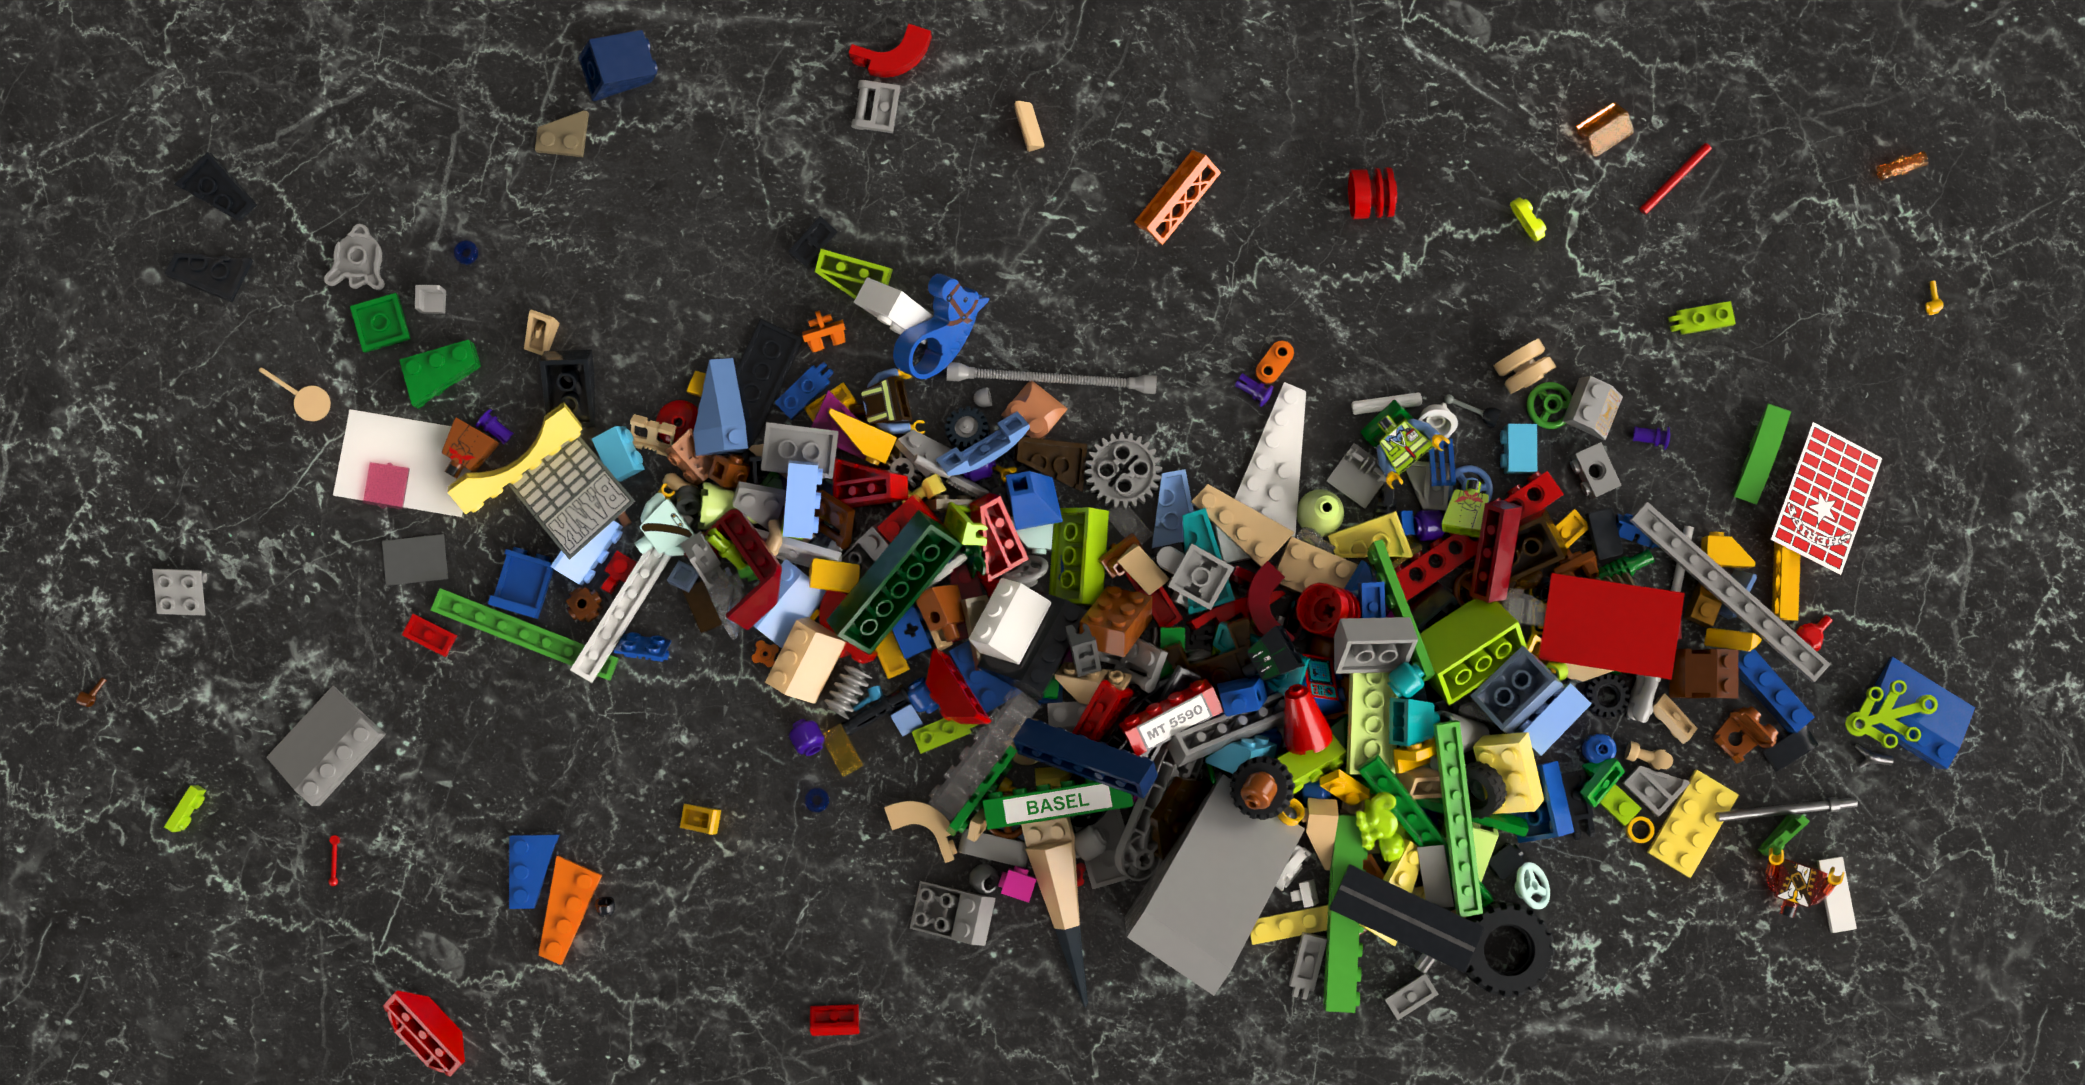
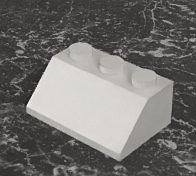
M1001 578L969 640L980 653L1019 665L1051 602L1022 583Z

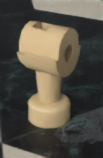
M1630 741L1625 751L1626 760L1635 761L1637 758L1648 762L1649 766L1654 770L1668 769L1673 764V757L1665 752L1666 750L1649 751L1640 749V744Z

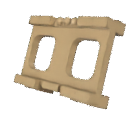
M634 414L630 424L635 448L642 450L644 446L645 449L657 450L656 454L667 457L664 450L674 443L676 426L665 422L659 424V422L652 420L648 421L647 417ZM635 426L646 428L648 430L647 437L636 435L634 433ZM658 432L670 435V444L658 441Z

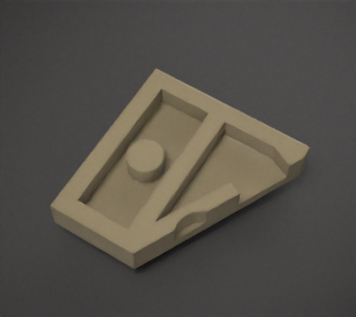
M581 111L539 126L537 129L535 151L538 153L583 157L589 117L588 111Z

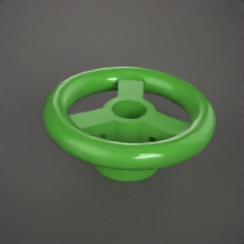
M1545 382L1536 386L1530 392L1527 399V411L1531 420L1545 429H1556L1565 425L1566 423L1562 422L1564 416L1555 422H1547L1550 414H1555L1561 409H1567L1572 395L1564 386L1558 383ZM1554 389L1559 391L1566 401H1563L1557 394L1548 395L1545 390ZM1537 395L1543 401L1544 411L1540 418L1534 410V400ZM1548 401L1554 403V409L1549 408Z

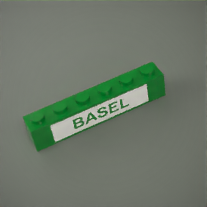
M1084 778L1085 782L1075 784V780H1066L1060 782L1061 786L1051 787L1050 783L1037 785V790L1027 791L1026 787L1013 789L1012 794L1003 795L1002 791L988 793V798L983 800L987 830L1132 807L1134 799L1132 794Z

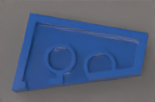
M559 835L509 836V909H533L536 907Z

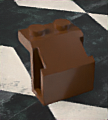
M1676 649L1672 680L1669 679V698L1738 699V650Z

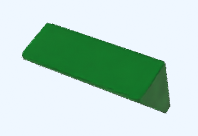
M1393 400L1361 430L1364 438L1376 449L1380 444L1379 439L1385 435L1377 424L1383 417L1389 415L1396 424L1404 418L1407 421L1414 419L1396 400Z

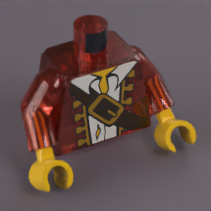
M1773 848L1769 849V860L1765 871L1769 889L1774 892L1775 897L1784 900L1780 914L1794 918L1798 905L1810 908L1811 905H1817L1829 896L1836 885L1842 883L1845 873L1842 872L1840 876H1835L1833 874L1835 867H1831L1828 874L1824 871L1785 859L1783 850H1781L1779 855H1773Z

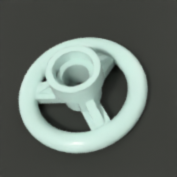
M1525 862L1517 871V881L1515 882L1516 894L1531 908L1543 909L1550 899L1548 880L1539 866L1532 862ZM1534 873L1538 876V878H1539V880H1540V882H1541L1542 887L1539 885L1538 881L1535 879ZM1539 894L1542 896L1540 902H1535L1531 896Z

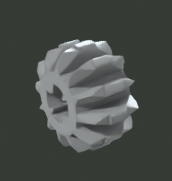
M898 451V459L893 454L889 455L893 463H884L885 467L890 468V470L886 471L899 474L897 469L907 466L906 469L909 473L903 475L908 476V483L915 488L916 484L913 479L922 480V476L915 472L920 471L907 457L904 458L901 451Z

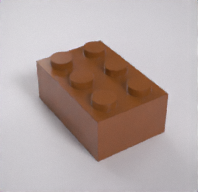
M1107 586L1080 620L1079 634L1084 632L1083 624L1085 623L1089 626L1092 637L1095 636L1098 651L1125 657L1152 621V596L1141 592L1124 590L1116 586Z

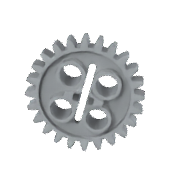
M1120 432L1119 439H1116L1111 434L1109 442L1104 438L1101 439L1102 447L1097 444L1094 445L1096 453L1089 452L1088 456L1092 460L1086 461L1085 466L1091 469L1085 470V475L1091 476V478L1086 480V484L1094 485L1090 492L1099 493L1097 496L1098 501L1104 497L1106 499L1105 506L1110 502H1114V509H1117L1118 505L1122 504L1124 510H1126L1128 503H1131L1135 509L1138 500L1144 505L1146 502L1144 496L1153 497L1150 489L1158 490L1159 486L1154 482L1161 481L1162 477L1156 473L1162 472V467L1155 465L1161 459L1160 457L1153 458L1156 449L1148 450L1149 441L1142 445L1141 436L1135 441L1133 440L1132 433L1129 434L1128 439L1124 438L1123 432ZM1124 450L1129 454V457L1119 459L1116 453ZM1134 456H1138V459L1128 467L1127 474L1122 473L1116 483L1110 487L1108 484L1118 476L1119 469L1123 470ZM1136 466H1143L1147 472L1144 475H1138L1134 472V468ZM1108 467L1113 471V474L1106 477L1100 473V470ZM1127 483L1131 489L1128 492H1121L1118 489V485Z

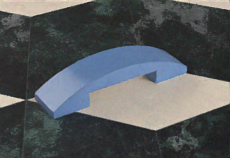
M1017 411L997 423L998 431L962 452L955 447L938 457L936 461L948 476L976 470L989 464L1011 449L1026 434L1030 426Z

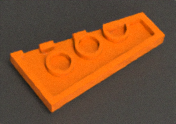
M559 855L556 857L539 956L559 965L563 964L602 874Z

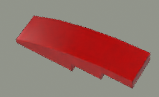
M1283 590L1273 591L1269 605L1284 596L1285 592ZM1246 596L1215 606L1211 610L1208 609L1186 623L1191 630H1196L1210 620H1213L1215 625H1219L1222 621L1226 622L1235 615L1239 619L1247 616Z

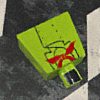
M1467 480L1465 490H1454L1442 520L1443 532L1479 538L1485 503L1489 502V496L1480 493L1481 482Z

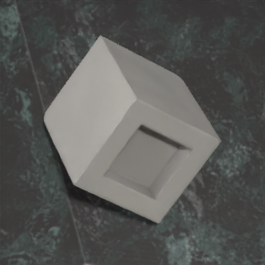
M415 285V309L422 314H445L446 290L440 285Z

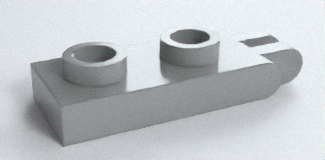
M1302 932L1289 986L1293 987L1292 997L1297 998L1299 990L1302 989L1301 999L1307 1000L1309 991H1314L1327 943L1326 937Z

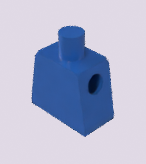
M1256 675L1251 679L1242 678L1217 684L1225 716L1257 711L1268 698L1264 681L1260 675Z

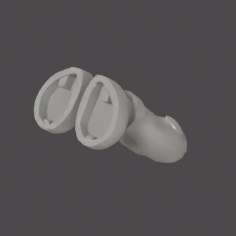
M1636 674V681L1628 701L1627 718L1643 723L1648 721L1653 713L1654 695L1661 678Z

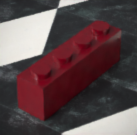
M1504 500L1485 503L1469 596L1487 603L1507 598L1522 506Z

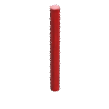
M1704 143L1639 210L1646 215L1712 149L1711 146Z

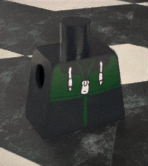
M1283 625L1269 630L1247 650L1251 661L1242 666V670L1248 679L1259 674L1262 680L1266 681L1303 668L1306 665Z

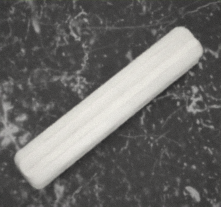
M1420 393L1359 400L1352 402L1351 408L1354 415L1379 412L1393 400H1396L1403 408L1416 407L1422 404V396Z

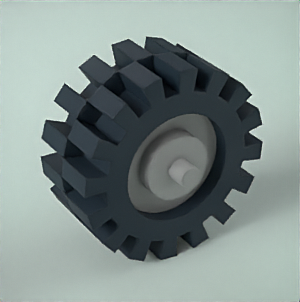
M966 406V410H963L962 407L958 408L959 412H951L952 417L948 416V424H945L946 435L950 444L954 448H959L961 452L989 436L990 428L987 419L975 407L973 410H971L970 406Z

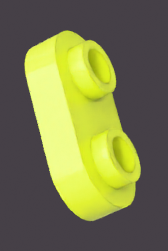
M1521 197L1510 202L1513 213L1529 237L1535 242L1545 237V224L1541 219L1535 217L1532 212L1533 207L1527 199L1523 200Z

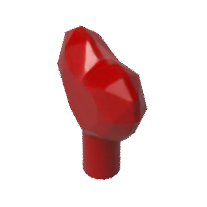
M1825 615L1817 624L1808 623L1801 625L1797 629L1796 634L1817 652L1823 644V631L1833 621L1829 616Z

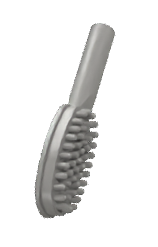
M916 454L913 458V463L941 477L947 478L946 482L948 484L954 485L955 488L961 489L962 492L964 491L968 495H972V497L979 499L989 493L982 486L961 475L948 476L940 465L919 454Z

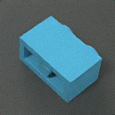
M1507 424L1504 426V430L1500 432V443L1504 444V454H1501L1500 466L1504 468V474L1536 473L1537 424Z
M615 426L592 438L602 463L619 482L645 470L642 464L643 458L633 444V435L626 426Z

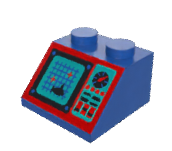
M1302 654L1310 658L1302 685L1308 687L1323 715L1326 716L1345 711L1344 702L1347 701V694L1345 688L1341 686V680H1344V675L1335 674L1334 660L1328 657Z

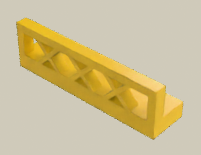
M1774 541L1772 613L1780 620L1798 621L1800 554Z

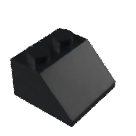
M1438 581L1408 605L1419 634L1460 608L1455 596Z

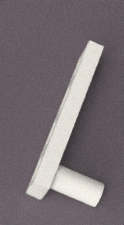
M755 528L765 542L769 532ZM782 536V545L779 553L775 556L778 559H787L792 563L810 568L813 558L842 562L841 552L843 549L839 548L833 540H831L828 548H823Z

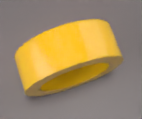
M1293 798L1289 806L1296 811L1297 818H1289L1285 815L1284 811L1277 815L1281 822L1289 826L1297 825L1305 815L1303 805Z
M1637 816L1626 825V834L1633 842L1646 843L1654 835V825L1648 818ZM1640 820L1644 821L1649 827L1648 835L1643 839L1636 838L1632 833L1633 824Z

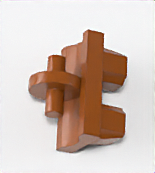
M1133 533L1117 545L1112 543L1109 546L1110 550L1099 558L1100 563L1112 579L1126 572L1117 560L1133 544L1139 545L1145 552Z
M1568 549L1566 557L1558 561L1560 566L1553 569L1555 574L1577 576L1584 573L1586 578L1589 579L1599 577L1597 559L1593 550L1582 555L1580 550L1572 554Z

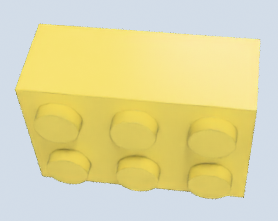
M1529 733L1483 735L1473 746L1476 762L1487 763L1490 767L1495 768L1496 772L1502 776L1507 791L1505 803L1493 814L1535 812L1544 801ZM1482 785L1483 791H1484V795H1485V799H1487V798H1488L1487 791H1486L1485 787Z

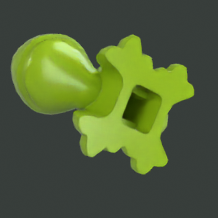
M1381 792L1371 800L1365 799L1364 812L1356 811V825L1362 832V847L1366 848V850H1372L1375 846V841L1378 839L1382 858L1385 861L1391 862L1402 856L1404 840L1400 834L1395 833L1398 822L1395 815L1390 811L1396 805V798L1388 792Z

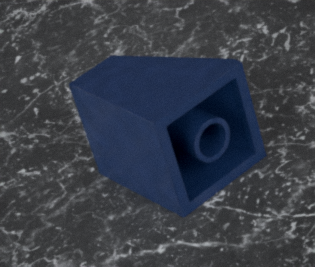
M643 30L589 39L578 57L592 101L651 83L658 71L657 63L654 59L652 60L650 54V42L648 38H645Z

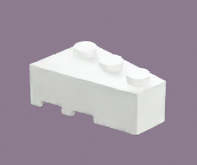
M868 277L854 301L855 304L877 317L880 322L889 325L892 331L900 335L906 329L933 317L932 314L902 291ZM924 339V340L921 341L920 343H922V344L925 345L926 342H927V339Z

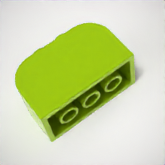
M1479 599L1472 600L1420 634L1435 675L1427 681L1448 705H1451L1482 685L1522 645L1527 648L1519 622L1497 601L1487 603Z

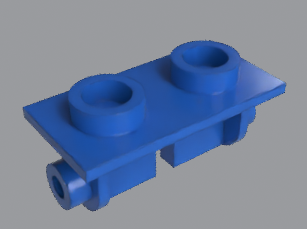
M1617 514L1618 522L1620 523L1617 524V528L1621 538L1633 541L1635 534H1639L1636 541L1638 544L1652 549L1654 547L1659 548L1658 545L1630 522L1634 515L1625 514L1623 516Z

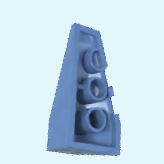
M733 358L711 359L708 362L697 419L693 429L695 456L743 453L748 449L746 425Z

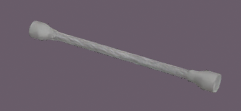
M951 362L947 366V381L959 382L965 379H974V377L987 379L1002 378V380L1005 378V380L1017 379V381L1020 379V381L1032 380L1034 382L1035 380V382L1078 383V385L1081 383V385L1096 384V386L1108 385L1109 387L1110 385L1111 387L1126 386L1128 389H1135L1144 394H1156L1157 375L1117 379L1116 377H1086V375L1083 377V375L1071 376L1070 374L1068 376V374L1056 375L1055 373L1053 375V373L1041 374L1040 372L1038 374V372L977 370L975 367H968L959 362Z

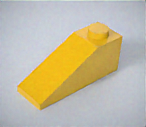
M828 409L827 413L861 454L867 456L866 461L877 466L880 462L886 464L897 437L834 409Z

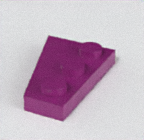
M828 390L810 428L839 431L837 448L865 460L867 456L861 454L827 411L831 408L854 419H859Z

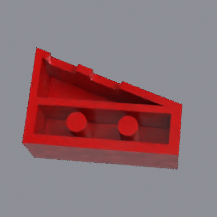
M835 458L833 496L851 508L906 501L908 499V476Z
M988 493L969 504L971 521L973 523H982L988 528L984 531H977L981 536L987 538L986 546L980 545L982 549L981 556L986 563V574L982 576L977 570L979 579L990 582L1029 560L1001 496Z

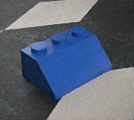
M1558 761L1536 765L1544 801L1535 812L1512 813L1514 816L1526 819L1528 824L1527 835L1524 837L1517 835L1518 843L1555 838L1574 832Z

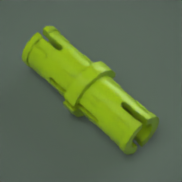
M716 528L711 529L707 533L708 535L705 536V540L719 551L718 554L722 558H727L738 570H742L747 566L744 563L746 560L732 540L728 541Z

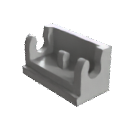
M701 531L680 544L708 589L714 586L711 578L712 575L718 573L720 578H724V572L720 567L721 562L705 540Z

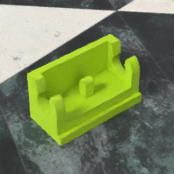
M949 502L944 525L962 545L986 546L987 538L981 536L977 531H984L988 528L982 523H973L964 513L971 512L969 507Z

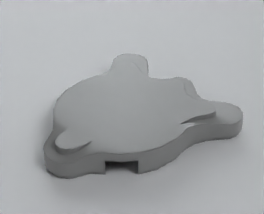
M356 224L351 232L347 234L348 236L343 238L341 242H337L333 254L334 263L330 271L324 276V282L329 286H336L343 279L348 278L349 286L353 289L367 284L379 291L385 285L380 275L382 263L381 247L370 235L369 229L365 225Z

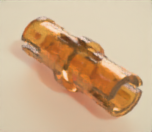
M1924 151L1908 157H1897L1895 161L1877 166L1876 170H1880L1877 172L1880 180H1885L1898 174L1906 175L1910 170L1927 166L1928 161L1924 160H1928V157Z

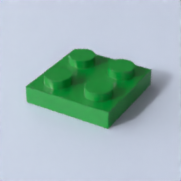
M397 293L350 306L364 353L411 339Z

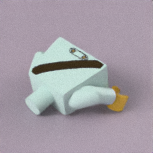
M663 484L658 493L646 502L640 520L642 524L640 529L645 535L634 544L642 554L654 547L659 554L664 552L667 556L684 555L685 552L680 544L695 535L670 501L675 491L671 494L665 493L664 488L668 484Z

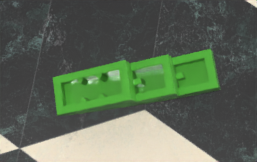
M1767 403L1749 445L1750 450L1742 466V474L1734 490V497L1757 505L1779 450L1791 411Z

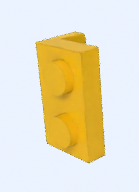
M1435 736L1411 746L1393 749L1395 772L1403 773L1430 763V757L1437 755Z

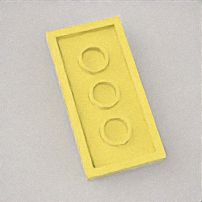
M1694 770L1689 779L1690 784L1680 794L1647 851L1650 855L1688 878L1692 877L1724 822H1717L1716 812L1730 811L1739 796L1698 770Z

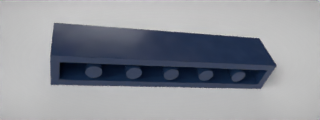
M1027 718L1013 738L1019 755L1143 799L1158 777L1154 761L1148 757L1131 754L1125 749L1119 750L1105 742H1096L1084 735L1070 733L1064 728L1047 725L1041 720L1036 721Z

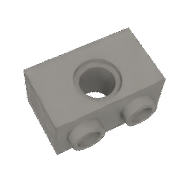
M1602 442L1570 456L1572 459L1570 461L1571 468L1575 474H1579L1582 483H1580L1581 489L1586 496L1589 495L1590 500L1622 486ZM1590 466L1598 469L1599 475L1597 478L1589 474Z

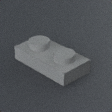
M1423 973L1385 997L1384 1000L1396 1020H1399L1439 994L1426 973Z

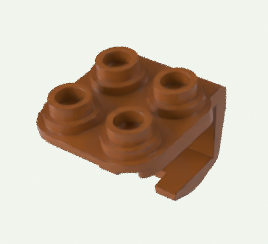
M1743 706L1742 708L1733 709L1730 712V716L1713 736V740L1736 764L1744 761L1743 756L1757 745L1763 748H1772L1776 744V736L1779 734L1770 724L1764 726L1759 723L1761 714L1752 706L1749 708ZM1741 730L1743 732L1741 743L1737 746L1731 745L1728 740L1729 735L1732 732H1739Z

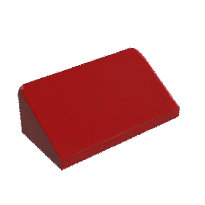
M859 1004L810 1006L811 1036L859 1034Z

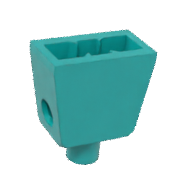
M1390 697L1389 744L1411 746L1433 738V724L1440 722V715L1434 711L1433 703Z

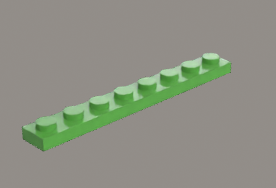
M441 588L431 608L433 612L573 666L585 647L582 643ZM609 655L597 676L610 681L619 658Z
M1453 720L1433 724L1456 914L1461 917L1483 914L1460 721Z

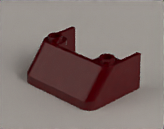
M731 509L703 535L705 537L711 529L716 528L728 541L732 540L760 580V583L725 615L729 620L749 630L777 604L780 594L782 567L747 516L737 509ZM709 543L716 556L719 557V551Z

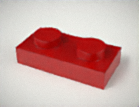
M412 614L402 633V636L444 657H447L458 636L416 614Z

